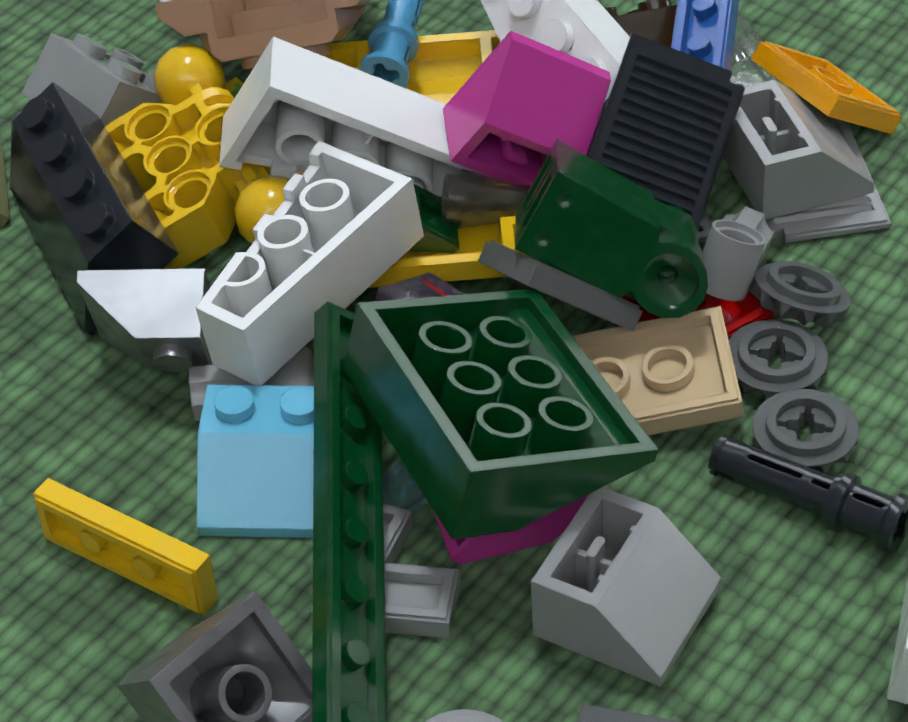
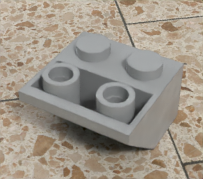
M51 33L21 92L29 99H33L54 82L97 114L104 126L142 103L164 104L158 98L155 89L154 71H149L146 74L141 70L145 63L143 60L117 47L114 48L112 54L106 53L108 49L105 46L82 34H77L74 41Z
M776 80L745 87L723 158L755 210L765 214V220L874 192V182L827 115Z
M602 487L588 495L531 580L533 635L661 687L719 591L721 577L659 508Z

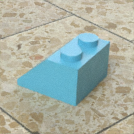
M207 385L198 429V536L313 538L314 386Z

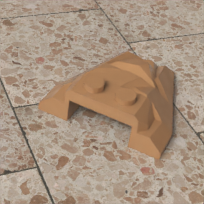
M171 0L156 3L155 7L158 19L185 37L199 34L203 45L214 57L221 62L241 59L244 70L254 68L273 37L319 55L330 54L329 42L346 39L370 0Z

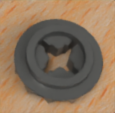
M780 261L757 268L750 291L757 299L761 300L760 305L765 309L777 311L781 314L782 319L791 318L798 320L802 325L813 322L821 327L830 326L832 322L844 321L851 305L849 293L833 276L814 266L793 261Z
M779 319L756 321L740 328L729 339L737 380L740 381L744 394L760 390L764 392L768 399L775 394L792 391L793 389L817 390L821 376L827 373L828 352L824 342L815 332L801 324ZM776 351H781V358L784 359L779 369L768 367L771 357H775Z
M793 389L775 394L759 406L753 418L752 432L756 448L787 458L806 467H815L822 473L827 474L833 462L848 463L852 448L858 443L859 427L853 411L837 397L818 390ZM804 421L810 422V429L812 430L810 441L807 442L797 440L799 429L803 428Z

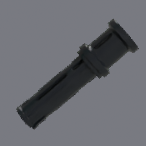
M726 434L718 439L712 450L708 469H711L709 471L711 475L720 476L821 516V522L826 525L828 530L840 533L843 529L855 532L877 541L880 550L889 554H893L899 548L908 531V495L905 493H900L897 497L880 492L862 485L860 476L852 473H840L838 476L833 477L787 458L745 444Z

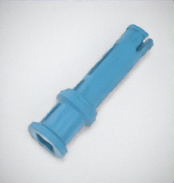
M388 0L384 19L371 29L368 39L370 54H367L362 59L359 67L360 71L407 88L410 78L408 63L416 57L419 47L415 28L424 0Z

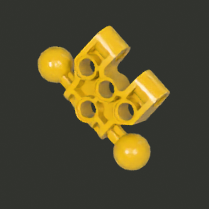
M189 43L170 48L157 63L153 74L158 98L164 104L142 103L105 126L179 252V255L164 269H181L225 244L230 237L235 223H237L239 233L252 244L255 240L254 227L264 214L274 215L285 200L282 189L290 180L287 177L271 176V167L243 162L241 170L219 167L223 116L235 97L228 90L224 89L226 82L221 61L214 57L203 45Z

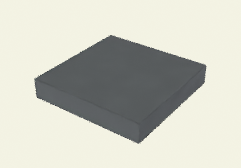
M492 240L490 243L486 241L478 259V262L529 287L633 332L643 312L639 310L640 306Z

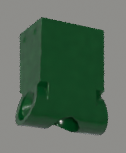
M556 139L516 212L515 250L618 297L623 295L637 300L649 313L662 318H680L693 312L704 300L708 288V279L697 227L691 216L679 207L661 203L654 199L651 192Z

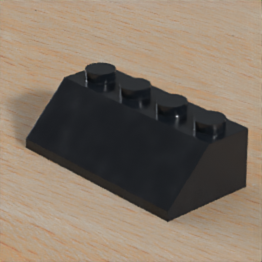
M54 82L37 97L31 99L11 123L10 190L84 331L94 335L98 330L78 287L77 271L164 269L179 255V252L99 116Z

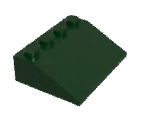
M536 289L357 303L343 369L451 539L517 531L655 461L659 449Z

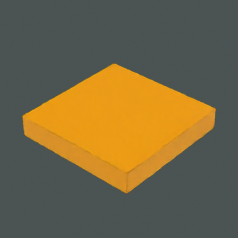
M760 41L751 57V60L828 117L888 134H893L903 118L900 116L899 111L826 59L768 41Z

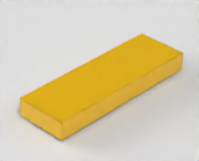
M47 478L33 493L45 539L198 614L205 615L219 599L209 554L52 479Z

